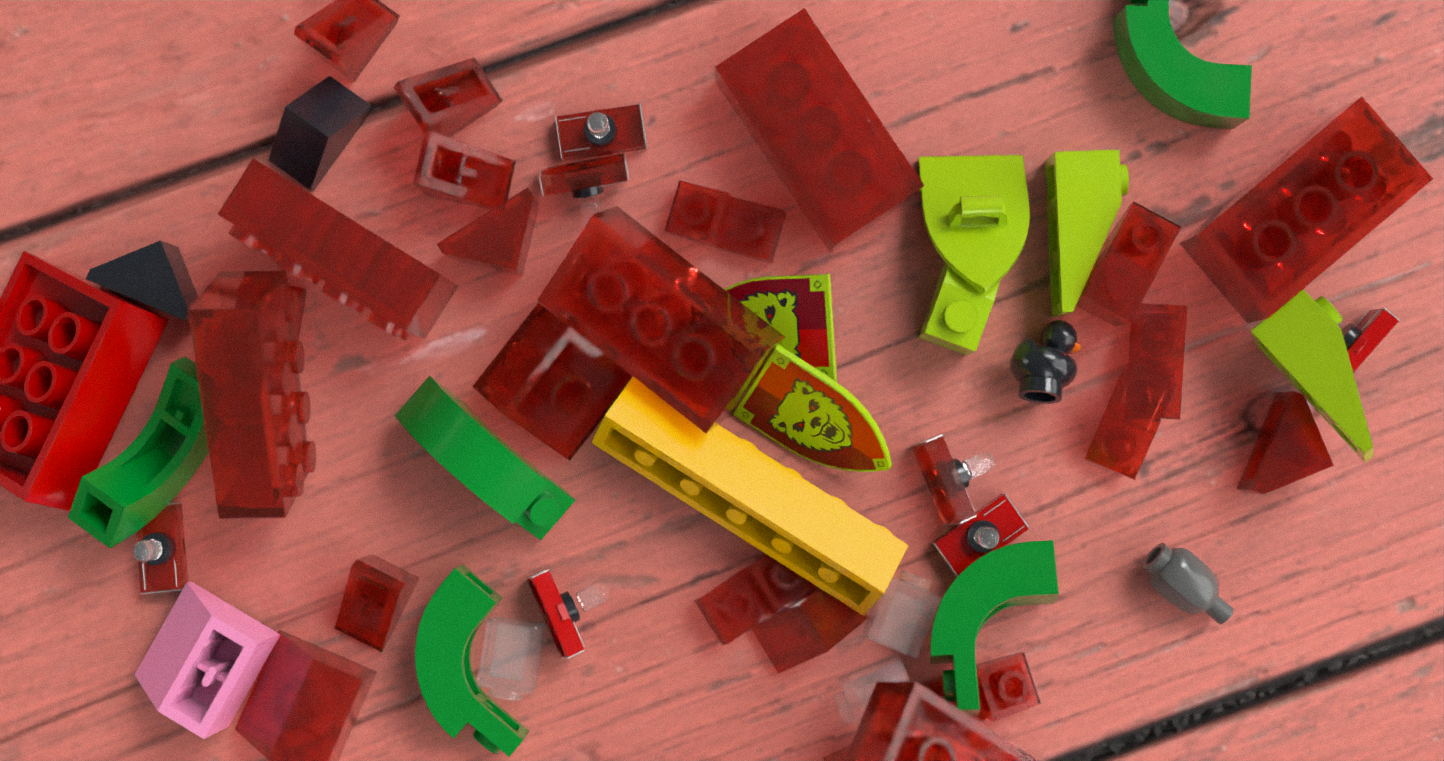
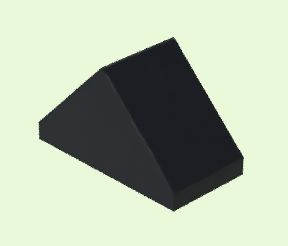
M328 76L285 106L268 160L305 187L314 191L374 107L337 80Z
M161 240L89 270L86 280L185 321L202 325L206 315L179 247Z

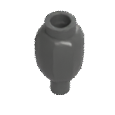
M1160 543L1144 559L1142 567L1149 572L1150 583L1153 588L1177 608L1190 614L1205 612L1218 624L1225 623L1233 614L1234 609L1218 596L1219 583L1215 574L1189 550L1185 548L1170 549L1166 544Z

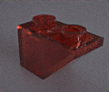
M1132 202L1105 240L1076 306L1115 327L1132 322L1181 226L1136 202Z

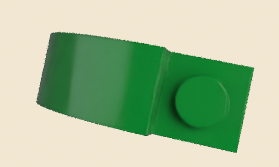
M1128 0L1129 3H1135V6L1126 5L1114 18V38L1122 66L1140 94L1167 115L1197 126L1234 129L1250 118L1252 65L1213 63L1200 59L1190 53L1179 42L1172 29L1169 17V0Z
M186 356L172 362L155 409L147 424L136 439L120 455L102 467L81 477L68 519L108 548H112L132 536L154 519L184 488L215 443L225 422V419L217 415L227 385Z
M430 375L395 414L397 420L408 433L447 471L512 524L516 522L539 540L543 539L575 502V499L564 488L511 448L465 402Z
M1053 540L1016 543L989 552L969 565L954 580L942 598L932 627L930 664L952 663V670H942L943 693L945 703H955L956 717L978 716L980 711L975 643L984 624L995 614L1007 608L1055 603L1059 590Z
M463 564L452 570L433 594L425 608L416 637L415 666L417 679L426 705L436 721L453 739L469 723L476 729L473 732V736L483 747L494 754H498L501 750L510 757L525 739L529 730L494 702L480 688L471 666V647L475 634L503 597Z

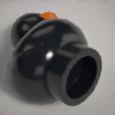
M1063 320L1052 321L1043 328L1040 336L1042 346L1037 345L1033 339H1025L1015 348L1009 365L1013 376L1020 383L1018 396L1021 399L1040 404L1058 403L1062 400L1063 388L1067 387L1075 379L1078 371L1077 363L1068 354L1080 351L1081 345L1077 343V332L1074 327Z

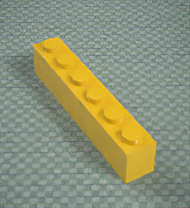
M636 372L604 416L591 442L863 616L885 593L909 546L893 536L887 528L874 524L849 508L841 499L830 496L803 479L797 471L781 465L759 451L751 442L732 434L715 423L707 414L691 408L669 394L661 385L650 382Z

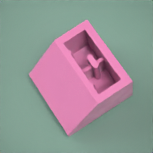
M190 581L184 586L137 669L135 676L158 712L205 739L229 727L279 639L280 634Z

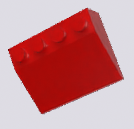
M23 251L0 298V486L25 502L70 511L81 477L97 469L169 319L34 254Z

